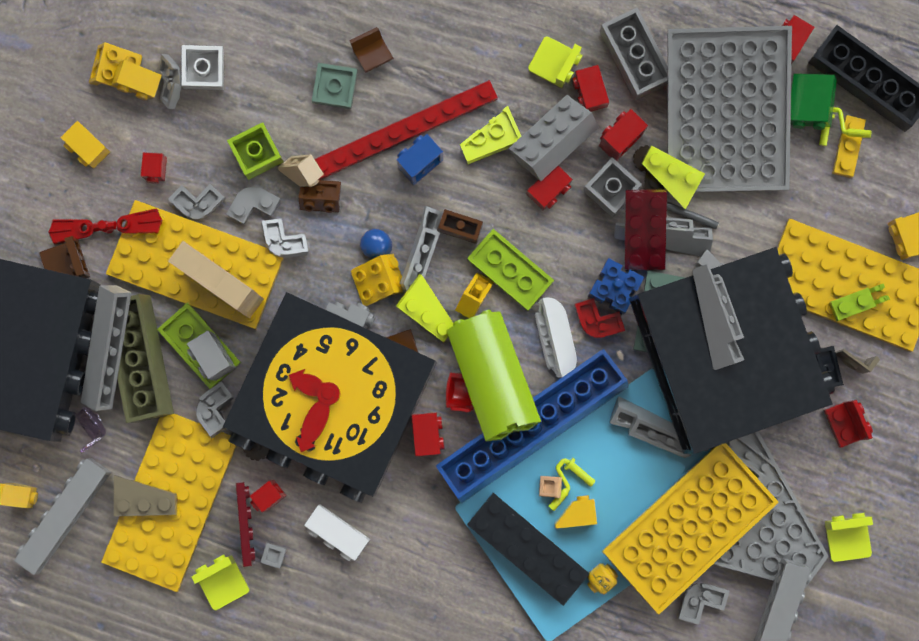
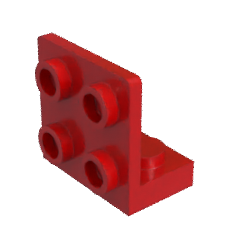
M857 400L845 401L823 410L839 448L859 440L873 438L871 434L873 433L872 427L868 421L866 422L863 415L865 414L864 408Z

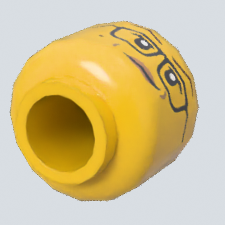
M600 563L589 572L590 574L587 577L589 580L587 585L594 593L598 591L601 594H606L617 585L618 574L608 563L606 565Z

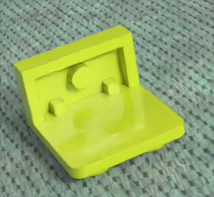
M544 37L528 70L562 88L565 82L569 83L574 73L571 71L574 65L578 66L583 57L580 54L582 47L574 44L571 49L550 37Z
M865 513L852 514L851 518H844V515L833 516L832 520L825 521L830 559L832 561L868 558L872 555L868 526L873 525L871 516H865Z
M223 554L213 560L215 564L207 567L205 564L196 569V574L191 576L195 584L199 582L213 610H218L249 592V587L232 555L225 557Z

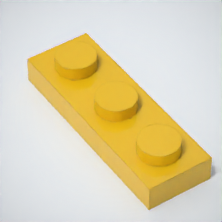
M846 115L844 117L846 130L849 128L864 130L866 119ZM841 131L832 174L848 178L854 177L862 141L861 137L847 136Z

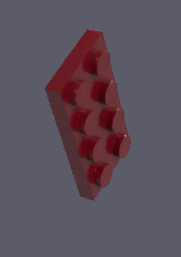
M626 190L625 270H665L667 190Z
M244 482L236 483L242 562L243 567L252 566L251 561H255L254 547L250 548L249 541L253 540V528L248 527V519H252L251 507H246V499L250 498L249 486H245Z

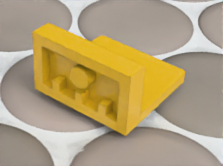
M106 42L98 45L89 84L95 86L105 84L117 88V86L112 85L119 62L126 60L140 66L142 55Z

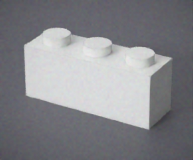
M321 504L317 506L304 525L308 528L306 531L315 538L317 536L323 538V543L331 549L336 547L341 551L340 555L348 561L351 559L355 561L370 540Z

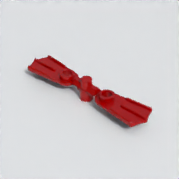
M158 209L123 215L117 220V223L116 221L104 220L92 223L87 219H53L48 233L52 238L53 244L65 242L64 238L70 236L76 239L87 238L97 231L110 234L116 230V227L118 231L125 234H158L163 220ZM127 221V225L122 227V223ZM84 225H87L86 231H82Z

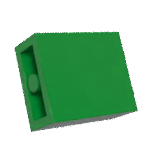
M793 75L790 122L792 127L803 129L805 126H813L814 129L818 130L831 127L837 86L835 75Z

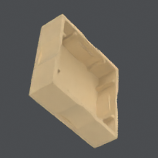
M184 241L181 242L168 260L169 263L248 318H251L264 300L250 287Z

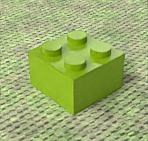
M263 122L227 140L248 180L284 162Z

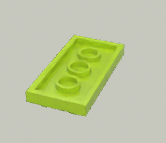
M495 229L490 231L467 258L471 264L527 311L530 310L554 282L548 274Z
M188 302L157 329L209 389L213 388L228 375L226 374L217 381L207 379V377L204 378L198 370L200 364L193 360L187 352L190 349L187 343L206 331L216 334ZM218 337L235 367L239 366L242 362Z

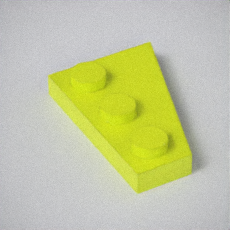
M508 106L498 116L489 120V123L482 129L477 130L460 144L467 164L506 150L521 137Z
M652 145L642 161L646 169L686 209L705 173Z
M419 274L396 307L440 341L445 342L448 338L446 330L453 326V322L422 274Z

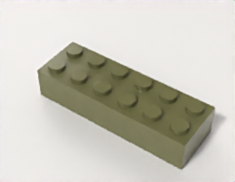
M137 294L131 296L117 377L126 423H139L174 414L151 295Z

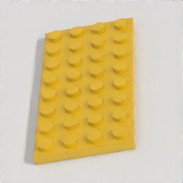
M135 200L129 214L158 209L163 220L159 233H121L106 275L185 304L188 302L193 307L257 330L284 258L275 256L266 247ZM182 241L264 298L251 318L230 306L168 262Z
M789 218L777 250L779 255L785 254L791 262L793 275L788 278L792 292H798L803 297L807 312L906 351L913 352L919 336V268ZM884 283L885 288L883 290L875 291L871 295L873 300H877L885 295H888L890 300L879 303L871 309L836 321L829 302Z
M175 413L160 417L134 481L176 493L177 515L120 516L101 563L172 591L179 592L236 449V445L229 442L231 435L220 432L211 438L201 423Z
M724 443L709 451L608 544L602 552L659 615L779 502L734 451Z

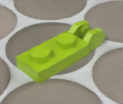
M884 283L829 302L836 321L871 309L879 303L890 300L888 295L879 297L877 300H873L871 295L875 291L883 290L885 288Z

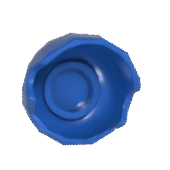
M371 229L362 236L360 248L364 255L374 259L380 255L390 254L393 242L384 231Z

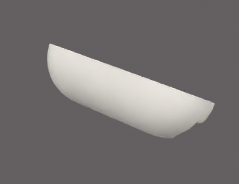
M542 298L538 302L540 304L539 312L535 313L536 324L546 365L549 370L552 369L555 372L556 377L560 378L575 369L577 363L576 351L564 307L556 299Z

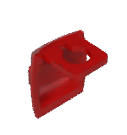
M450 372L446 386V407L454 411L471 412L474 407L462 374Z

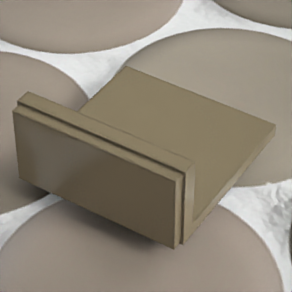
M845 349L836 351V355L842 359L846 366L862 374L871 372L880 361L879 357L875 356L867 358L862 363Z

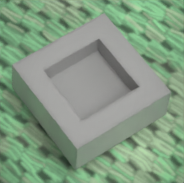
M267 542L260 563L280 569L287 548Z

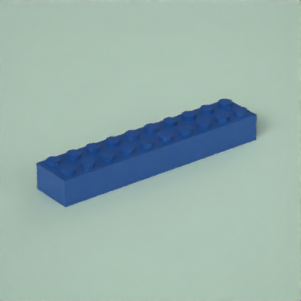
M602 349L533 397L541 422L526 431H513L502 440L485 441L482 433L437 464L436 467L458 500L463 503L629 387L628 380L607 352Z

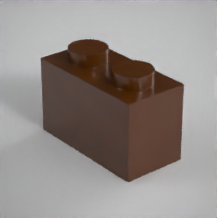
M444 209L438 231L477 244L483 221Z

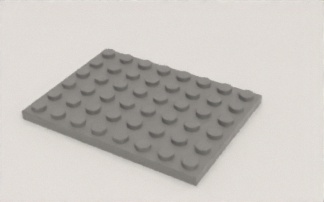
M792 26L667 29V154L705 173L695 192L789 190Z

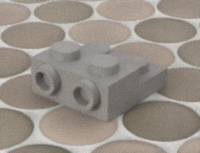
M336 301L334 304L328 303L327 311L366 329L367 327L371 328L374 323V315L363 304H351L348 309L346 308L347 306Z

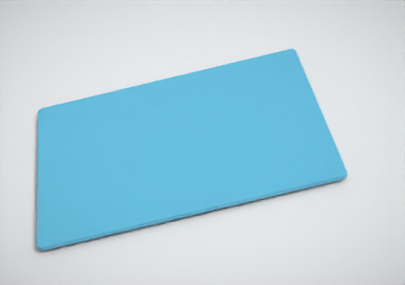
M650 369L631 382L624 391L463 503L460 502L455 507L466 526L546 641L554 640L631 585L603 554L602 550L711 451L710 448L708 451L691 454V456L683 458L630 436L628 433L629 428L610 423L618 397L626 399L672 423L654 369ZM564 458L568 460L574 458V463L595 480V483L590 487L570 469L565 470L564 466L566 464L564 463L560 469L570 485V491L563 502L553 511L548 505L554 498L539 496L540 476L559 477L556 471V465ZM562 482L561 490L564 489V488H566L565 485L563 484V482ZM494 492L586 571L590 572L600 563L605 565L608 563L618 574L617 585L606 594H601L598 591L594 593L588 587L587 583L589 580L586 578L563 606L471 529L467 523ZM589 495V499H594L597 524L557 529L554 527V523L572 501L577 500V496Z

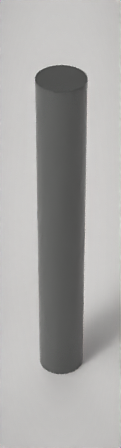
M667 201L668 211L716 229L719 224L715 220Z

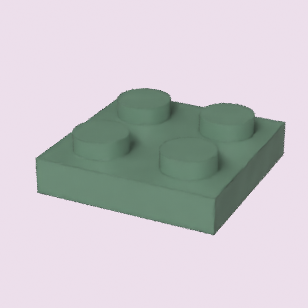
M318 63L312 103L352 109L358 70Z

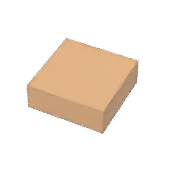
M540 476L539 496L561 498L562 477Z

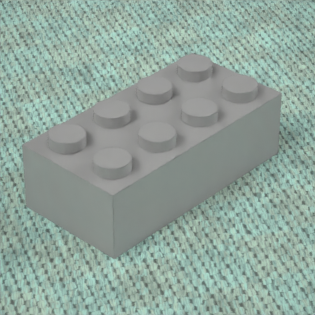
M638 8L601 25L599 32L635 101L667 86V64Z
M566 95L509 147V150L517 163L542 181L593 134L599 126L592 112Z

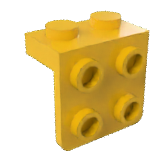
M919 212L888 222L889 233L893 237L896 251L901 261L919 255Z
M394 254L380 255L351 270L363 305L369 306L388 296L404 293L400 284L402 275L398 267L399 263Z

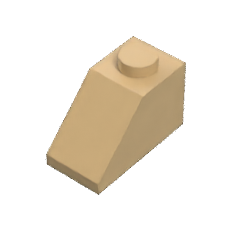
M311 154L291 156L278 167L281 173L300 187H312L324 175Z

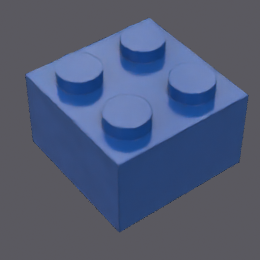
M428 134L417 137L413 141L414 145L412 147L403 149L397 155L396 161L399 170L413 186L444 160L443 151Z

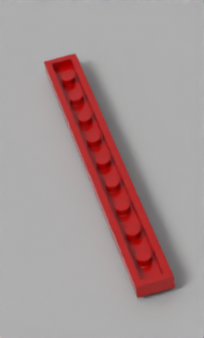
M490 80L316 158L315 161L324 173L318 180L498 100Z

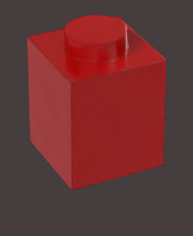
M143 152L141 177L147 180V183L152 184L165 181L167 157L163 153Z

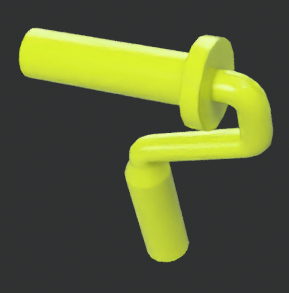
M836 107L833 108V112L839 115L843 134L851 137L871 138V130L851 128L846 130L842 110ZM825 127V129L821 130L820 146H827L830 127Z
M566 458L561 459L556 465V471L559 477H562V482L566 488L561 490V498H554L548 505L553 511L563 502L570 491V485L560 469L564 463L566 464L564 466L565 470L570 469L590 487L595 483V480L574 463V458L570 460Z

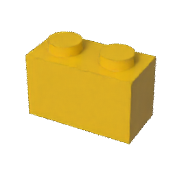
M122 60L118 64L112 85L117 86V90L128 93L130 91L136 94L135 97L147 100L155 97L162 75L129 61Z
M78 121L60 137L65 142L63 146L70 153L75 151L79 155L77 159L85 167L90 165L94 169L110 153Z

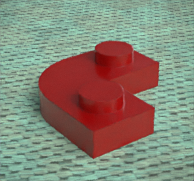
M594 298L574 304L580 325L588 335L595 338H604L625 331L620 312L600 317Z

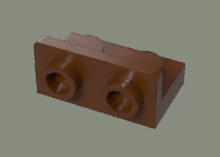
M319 180L312 187H300L298 197L300 210L338 213L340 211L341 181Z

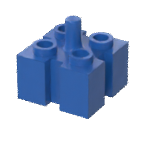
M608 258L599 276L603 277L602 281L596 280L588 297L594 298L595 301L601 304L606 300L611 303L610 309L624 315L630 305V293L635 294L644 277L632 270H629L628 273L621 271L623 265Z

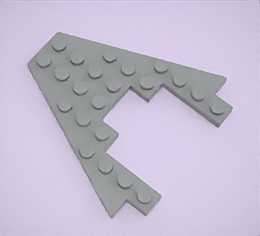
M755 432L727 442L726 444L757 476L779 503L713 565L774 581L781 559L785 558L805 564L811 569V581L829 556L760 433Z

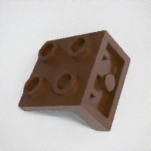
M75 237L64 238V244L40 252L44 269L82 278L90 277L79 240Z

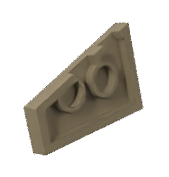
M114 475V516L177 515L176 493Z

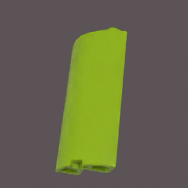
M485 310L480 315L466 320L460 319L455 321L453 326L446 331L485 441L502 440L513 431L530 430L540 423V416L501 312Z

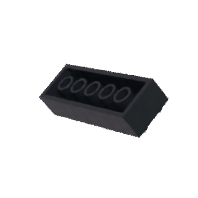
M836 25L808 63L825 75H835L838 85L906 132L919 118V83L843 28Z
M494 492L467 523L471 529L563 606L590 574Z

